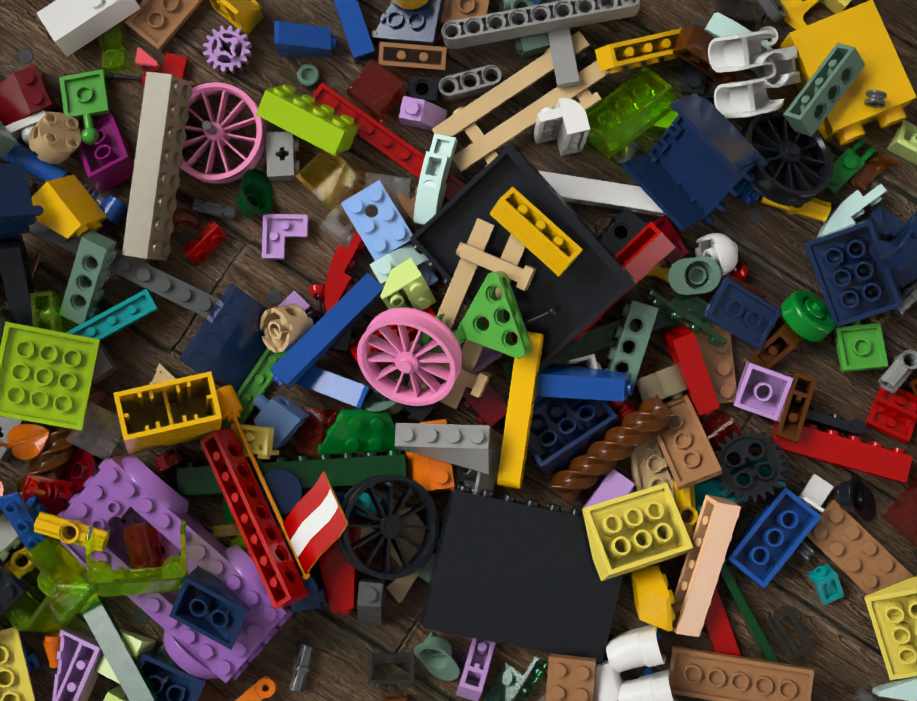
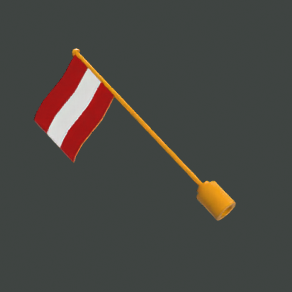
M232 385L221 387L216 390L222 420L234 422L303 575L301 578L307 580L310 577L309 571L318 558L346 529L348 521L324 471L314 487L293 507L285 521H283L239 424L238 418L241 417L240 413L243 412V408Z

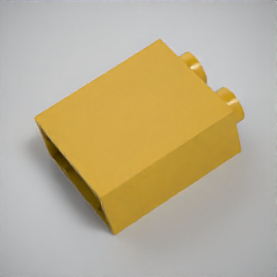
M873 0L790 32L779 46L780 48L797 47L798 58H795L796 71H800L801 82L796 83L799 92H801L837 43L855 47L865 63L864 68L818 127L825 140L836 137L840 146L863 137L866 133L862 126L877 120L880 128L884 129L906 119L907 116L903 108L917 98ZM879 90L887 93V98L883 100L885 101V106L882 108L866 106L864 104V100L868 98L865 95L866 91Z
M211 371L113 393L124 443L129 455L205 438L214 430H221L222 415Z

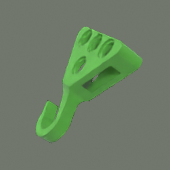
M503 271L491 272L486 276L454 335L459 345L467 339L520 359L530 355L533 347L507 274ZM497 287L502 291L501 299L496 296L495 291ZM504 310H507L510 314L509 321L505 320L503 316ZM439 314L437 319L442 322L445 314ZM484 317L489 321L488 329L483 325ZM423 332L422 341L423 345L432 341L433 338ZM512 332L518 336L517 343H514L511 339ZM437 347L427 351V353H445L444 350Z

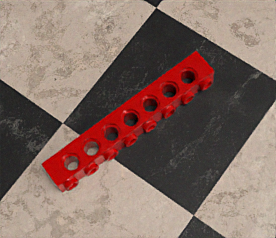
M214 430L199 442L274 609L291 606L309 594L234 430Z

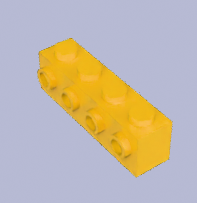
M682 28L617 42L595 49L600 72L609 70V73L613 74L623 71L622 67L628 66V70L641 67V62L646 61V65L660 62L659 58L664 57V61L678 58L673 53Z
M513 186L497 201L490 212V215L557 276H560L583 250Z

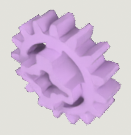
M223 25L220 26L219 32L213 29L214 35L212 37L206 36L209 43H203V47L208 50L203 52L205 58H208V65H213V69L216 72L221 68L224 75L227 73V70L235 74V68L242 71L241 64L248 65L249 62L246 57L252 56L251 51L248 50L252 45L250 42H246L248 40L247 35H242L240 28L234 31L232 25H229L228 30H225ZM223 44L231 50L232 55L224 50ZM241 47H242L241 54H240V56L238 57V52L241 50Z

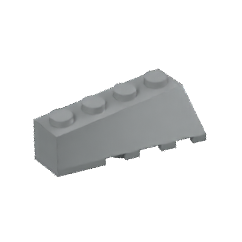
M396 423V448L489 475L491 428L489 425Z

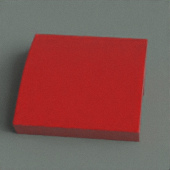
M880 387L865 421L866 426L907 444L910 442L915 423L917 422V396L900 388L895 393H891Z

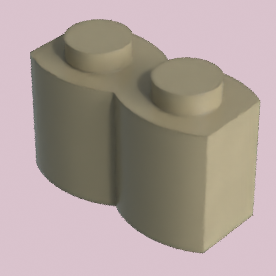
M677 364L637 379L635 382L641 402L648 398L656 397V394L661 399L670 397L673 400L684 396L682 391L687 390Z

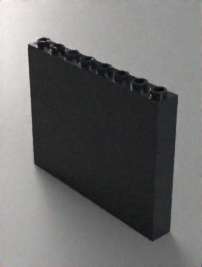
M509 144L410 239L413 241V248L419 254L423 253L429 259L427 261L428 265L434 271L438 270L444 276L442 280L449 287L461 258L456 255V250L460 242L467 244L477 218L495 225L484 251L501 258L511 233L490 215V212L497 201L513 186L583 249L582 252L560 276H557L528 248H525L518 266L524 268L525 265L536 268V272L526 291L516 287L518 282L512 280L510 283L523 321L543 314L551 307L557 309L555 316H547L525 326L528 332L543 334L540 369L632 288L637 281L514 144ZM478 265L463 300L464 305H471L486 276L493 271ZM504 310L503 316L508 321L510 314L507 310ZM517 337L512 339L514 343H517Z
M459 484L458 488L451 487L420 620L422 628L553 654L595 658L596 662L603 663L623 574L604 581L600 580L591 554L583 511L575 508L565 511L561 510L562 506L548 503V507L541 506L539 501L533 499H526L525 502L518 501L516 496L504 494L503 497L494 496L495 492L486 489L476 492L472 491V487Z

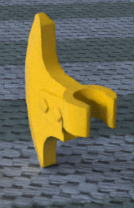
M780 0L787 10V16L783 20L796 30L807 26L803 16L819 0Z

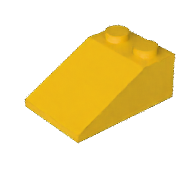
M209 0L214 10L237 29L240 28L242 33L246 35L264 17L261 11L262 7L256 0Z

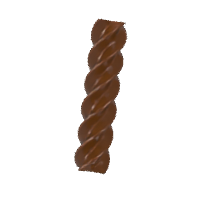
M91 385L82 431L51 425L52 433L49 435L42 452L30 460L28 474L55 479L60 477L63 464L71 458L74 445L82 438L85 425L94 417L96 405L105 398L106 392ZM28 474L21 477L18 481L17 492L22 495Z
M657 394L656 397L646 399L640 405L638 412L629 413L623 418L621 426L609 429L605 433L603 441L592 443L588 447L585 456L575 457L570 462L568 470L555 473L551 480L553 483L551 486L567 504L573 502L581 495L583 489L592 487L601 475L612 471L617 465L618 460L629 457L636 446L646 443L652 437L654 431L666 427L674 416L672 411Z

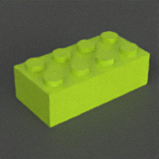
M284 84L265 90L256 113L257 116L334 156L350 149L360 126L354 122L352 117L335 113L334 108L316 103L313 97L295 92L296 89L290 85Z

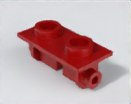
M214 221L211 224L208 223L198 233L203 238L201 241L194 237L184 247L185 250L182 253L196 266L204 261L228 236Z

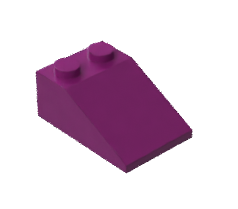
M112 112L93 121L94 128L99 132V141L93 145H87L81 138V143L78 146L87 176L101 193L131 178L135 156ZM85 127L80 128L81 133L85 129Z

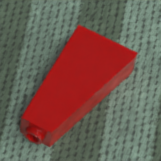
M681 325L661 333L673 364H677L687 387V390L684 391L688 395L698 416L713 414L714 410L720 407L694 332Z
M357 519L349 521V524H361V521ZM348 527L350 543L353 544L361 539V527ZM336 540L318 558L331 612H339L340 615L353 612V608L357 606L360 571L347 562ZM359 546V547H357L356 549H354V552L356 553V555H357V556L359 557V559H360V546Z

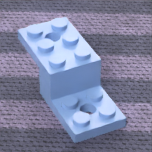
M380 180L340 203L374 261L413 243L410 239L413 234ZM369 206H375L378 209V214L375 217L371 218L365 214ZM428 263L418 268L428 287L439 281Z

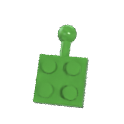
M103 69L59 77L64 114L75 119H84L85 129L81 133V138L87 145H93L95 142H98L100 137L99 132L94 128L92 117L111 113L106 74Z
M858 320L852 322V326L836 327L833 330L841 373L885 369L889 366L880 323L861 325V321Z

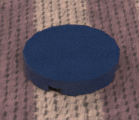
M284 469L271 470L264 474L263 477L280 514H288L302 499L303 490L300 480L291 471ZM259 481V482H258V485H259V487H260V489H261V491H262V494H263V496H264V498H265V500H266V502H267V504H268V507H269L271 513L275 515L274 510H273V508H272V506H271V504H270V502H269V499H268V497H267V495H266V493H265V490H264V488H263L261 482Z

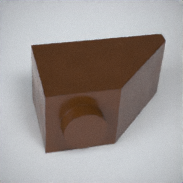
M785 322L766 339L761 350L756 349L750 356L760 366L770 369L793 350L802 340V337L797 335Z

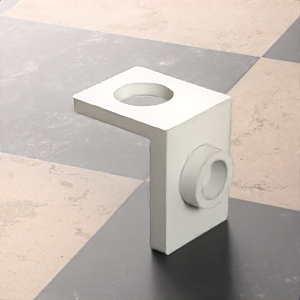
M595 354L564 362V365H571L585 361L587 368L602 370L600 363L596 361Z
M813 474L799 495V498L814 511L823 513L825 509L821 505L831 492L833 486L816 474Z

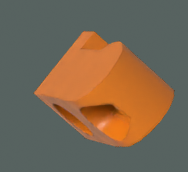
M269 675L262 677L235 701H261L264 698L271 697L278 687L276 679Z

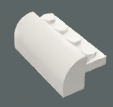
M559 98L556 109L553 106L541 109V112L537 114L533 134L535 144L557 139L561 156L581 152L590 131L584 108L572 99Z

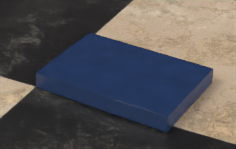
M724 277L702 317L755 349L761 350L782 310L730 278Z

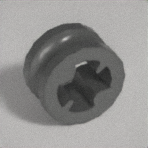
M879 90L866 91L865 95L868 97L864 100L866 106L874 108L885 106V101L883 100L887 98V93Z
M801 542L794 551L807 562L810 561L811 555L816 554L804 542Z

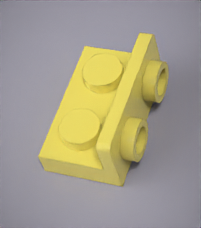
M231 423V429L234 430L245 456L249 457L235 424ZM240 424L253 454H257L258 459H270L271 455H279V450L272 449L274 428Z

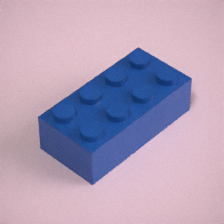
M782 487L780 490L775 491L774 496L767 501L726 552L725 560L758 587L765 588L822 516L789 489Z

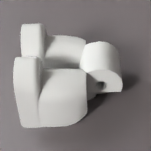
M770 30L724 36L711 40L708 47V58L712 69L716 72L739 71L762 65L764 71L763 77L718 85L714 93L715 107L725 118L750 117L781 108L784 104V99H769L766 89L779 88L801 82L800 71H796L795 58H798L797 47L791 46L762 52V40L776 37V33Z
M648 625L628 630L614 636L607 643L606 652L608 660L603 661V663H596L593 701H678V699L673 700L669 684V670L640 676L633 680H622L620 672L642 666L653 667L665 664L666 657L661 655L656 632L658 627Z

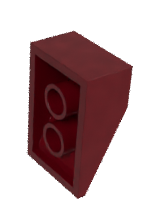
M35 64L13 73L0 83V121L4 126L42 110L46 112H59L46 78Z

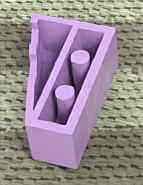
M73 628L60 629L59 637H61L60 651L57 652V659L59 661L57 674H55L52 701H88L99 675L95 669L103 652L95 638Z

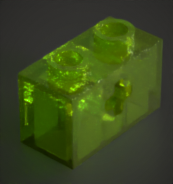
M55 291L30 293L33 327L65 333L64 317L59 315L62 306L61 293Z

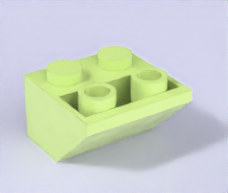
M411 258L391 269L380 295L388 310L393 308H413L422 311L436 303L425 279Z

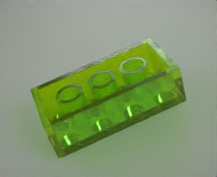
M645 66L586 112L590 126L586 140L608 159L612 158L673 110L670 105L677 100L673 87Z

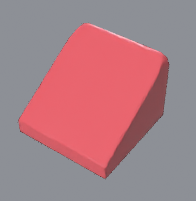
M137 48L135 63L141 70L161 72L162 68L159 63L141 48Z

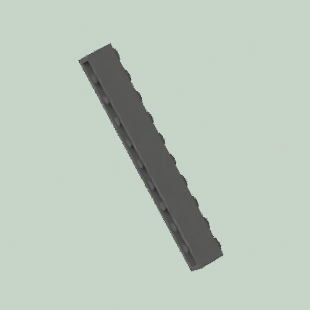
M38 221L29 225L30 230L28 232L75 255L77 254L81 237L75 236L67 239ZM114 249L116 256L113 262L110 263L108 270L204 318L208 317L219 301L218 298L132 256L122 255V251Z

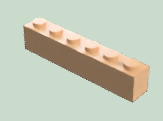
M710 495L705 496L691 540L694 548L687 552L674 593V604H671L675 612L672 628L676 634L699 637L704 626L705 617L711 605L715 586L718 583V577L725 561V555L741 506L729 499Z

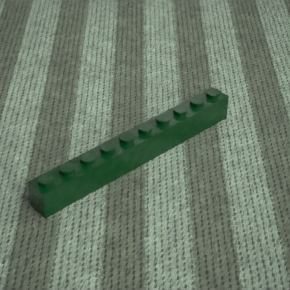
M401 450L387 451V456H378V452H364L365 457H356L355 453L342 454V458L333 459V454L319 455V460H310V456H297V461H288V457L274 458V462L265 463V459H256L262 475L271 470L278 469L291 471L300 480L302 488H313L324 471L331 486L356 485L360 481L375 475L407 477L406 455H401ZM197 462L183 463V468H177V492L179 495L222 493L209 462H206V466L197 467ZM251 462L249 465L258 483L260 479Z

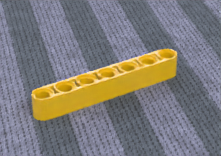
M528 331L533 351L530 355L523 358H514L497 477L498 486L521 489L524 477L543 346V334Z

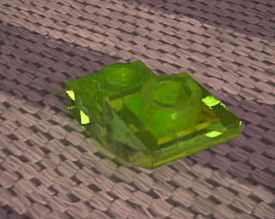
M120 23L99 36V45L102 51V69L104 72L126 70L124 38Z

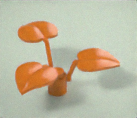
M21 424L8 432L7 438L10 443L7 444L0 441V446L12 448V454L18 459L30 460L42 452L50 432L39 425ZM0 481V496H3L4 486Z

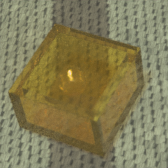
M324 150L295 175L308 192L327 210L336 205L339 199L349 190L353 189L356 183L361 180L348 163L338 154L334 156Z

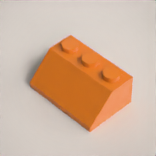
M446 419L421 422L420 424H448ZM405 451L408 478L420 484L428 493L451 490V487H455L453 464Z

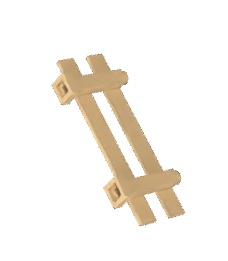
M580 31L571 36L575 56L590 46ZM549 47L544 52V55L466 107L457 108L452 113V116L432 128L434 134L454 137L463 131L472 144L455 154L452 159L461 173L481 159L484 160L487 166L498 156L495 151L496 149L534 125L537 114L541 112V109L551 106L556 109L559 98L573 99L575 97L577 102L584 108L586 115L601 107L602 99L597 92L591 94L588 88L609 75V70L600 72L598 61H595L578 72L580 84L554 88L484 135L475 123L476 121L554 70Z
M479 218L476 220L467 244L460 242L456 250V255L461 258L437 313V316L445 314L442 322L450 330L478 265L493 272H505L509 282L511 283L512 280L518 282L516 287L524 291L528 290L536 272V268L525 265L524 268L518 266L526 247L512 234L508 239L501 258L485 252L484 250L495 225ZM497 287L495 293L501 299L502 291ZM484 317L483 325L488 329L489 321ZM466 339L461 350V371L451 391L440 400L441 403L457 409L466 387L472 389L471 395L479 398L483 395L491 374L485 371L479 374L473 372L484 347L483 345ZM440 345L436 346L437 348L443 350ZM436 363L450 370L449 363ZM419 376L421 388L426 389L428 385ZM410 378V380H409V382H408V385H407V386H409V387H413V386H412V382H411V378Z

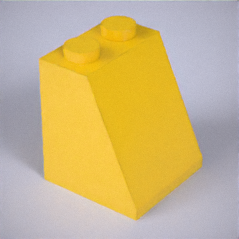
M75 175L49 180L31 197L33 206H41L44 210L40 216H36L37 221L67 239L75 236L80 238L92 230L97 232L103 226L101 223L107 218L106 214Z

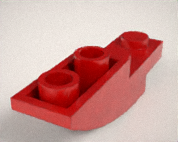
M357 231L348 247L345 248L338 245L333 255L325 285L326 313L354 287L352 283L353 278L347 272L353 271L357 264V260H355L359 252L362 253L366 248Z

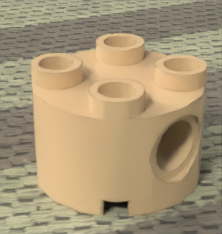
M46 112L29 132L28 143L31 151L34 152L35 150L38 154L37 157L48 164L63 163L81 143V132L77 119L60 112Z
M295 303L267 309L261 316L260 330H264L265 336H261L263 342L274 353L289 351L314 326L313 320L307 317L305 311Z

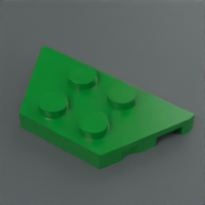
M366 409L341 410L336 417V422L327 431L328 436L322 444L319 443L317 447L318 454L400 450L395 447L396 426L387 409L373 412Z

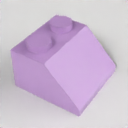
M747 361L738 384L733 405L778 421L794 378Z

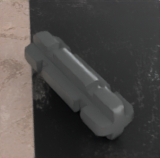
M194 199L192 210L202 213L204 211L205 214L219 217L225 216L229 219H234L237 209L233 206L227 205L225 207L224 204L209 201L205 203L199 199Z

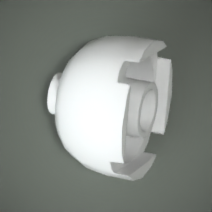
M711 233L697 239L696 243L699 242V247L695 248L696 257H709L713 259L720 267L721 277L733 271L738 262V247L731 238L725 234Z

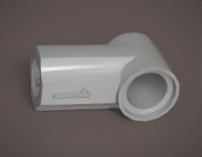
M906 350L894 358L893 363L878 379L880 386L885 391L895 393L913 370L917 368V352ZM904 358L908 360L909 366L905 364Z

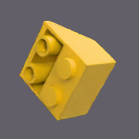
M658 565L632 571L633 598L639 620L668 632L673 631L672 621L675 620V612L671 604H674V596L672 590L667 589L668 580L666 574L661 573Z

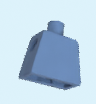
M261 393L253 401V404L260 410V413L254 418L255 425L274 428V450L284 446L310 416L282 395L269 400Z

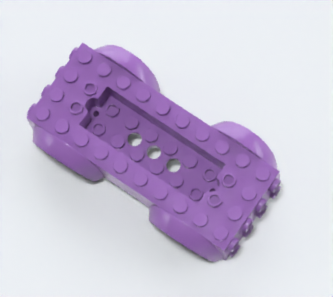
M135 454L130 456H114L110 459L106 458L99 465L100 471L96 476L92 475L84 483L85 489L80 494L77 493L71 498L69 508L66 511H61L57 516L69 520H79L83 524L110 531L108 544L105 550L100 552L73 543L65 544L60 540L59 550L61 558L66 566L82 580L99 587L110 588L116 586L164 628L163 643L171 659L187 673L206 680L220 678L225 683L231 678L236 680L249 666L246 661L250 663L264 648L261 644L266 645L279 631L276 626L281 627L294 613L291 611V606L274 609L252 558L239 545L227 548L187 513L188 501L152 472ZM69 526L68 534L71 537L76 536V530L74 527ZM156 544H160L165 548L163 557L158 558L154 556L152 550ZM174 559L182 563V570L180 572L174 571L171 567ZM196 567L219 578L250 608L232 650L169 616L185 577Z

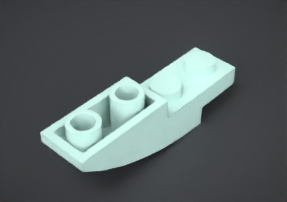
M718 12L713 14L704 29L714 39L751 32ZM762 40V52L767 50H773L769 45H767ZM763 65L750 68L758 77L764 76Z
M434 134L430 151H426L415 201L413 218L415 224L424 225L441 209L447 189L446 179L457 145L455 137Z
M882 184L862 196L859 190H856L834 209L820 229L817 238L854 224V220L865 212L862 208L868 204L871 207L883 199L880 195L887 190Z

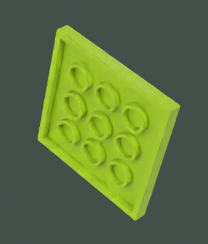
M5 322L0 346V416L82 431L101 340Z

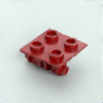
M28 474L21 496L25 503H27L29 498L38 496L41 503L45 505L47 513L57 516L64 510L66 502L74 496V492L71 491L73 482Z

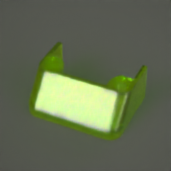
M181 521V555L168 557L163 562L162 567L112 570L108 562L96 561L94 526H89L85 537L87 576L94 593L98 596L107 597L179 592L185 577L189 574L186 521Z
M49 536L25 553V556L41 571L37 582L39 589L47 595L46 598L39 604L27 592L3 615L13 628L19 631L60 633V629H66L98 588L95 577L56 538Z

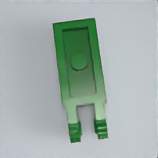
M864 137L860 138L834 162L832 179L825 188L831 195L835 194L865 164L864 161L876 151L872 146L865 151L861 158L855 153L865 143L866 139Z

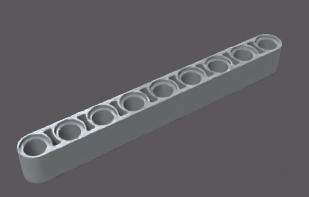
M561 0L449 21L443 25L441 33L447 48L460 49L632 17L640 10V0H632L635 2L634 4L625 3L629 0ZM604 5H612L613 7H612V8H604L603 6H604ZM582 9H589V10H590V11L587 12V13L581 12ZM561 13H567V14H568V15L565 16V17L559 16V14H561ZM539 17H545V18H546V19L543 20V21H538V20H536V19L539 18ZM517 21H522V22H524V23L521 24V25H515V24H514V23L517 22ZM495 25L501 26L499 29L492 28ZM473 29L479 30L477 33H470ZM452 33L457 34L455 37H448Z

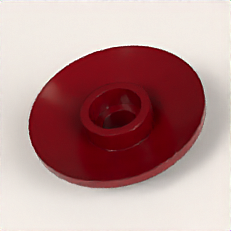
M79 448L74 450L71 458L63 464L61 480L73 482L71 491L74 493L83 491L85 489L84 483L94 475L95 459L93 454L87 449Z

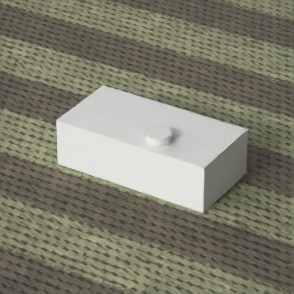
M56 0L37 12V15L54 42L68 57L141 8L136 0Z

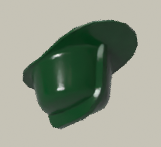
M250 169L244 173L241 190L237 196V205L243 212L244 218L267 215L271 212L273 188L266 174L257 169Z

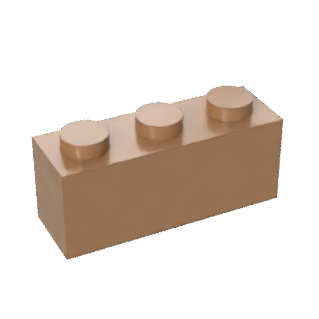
M380 42L378 65L445 70L447 47Z

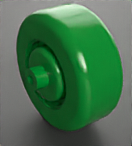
M795 290L781 305L782 316L787 325L805 340L819 342L834 329L835 322L831 318L827 305L811 292Z

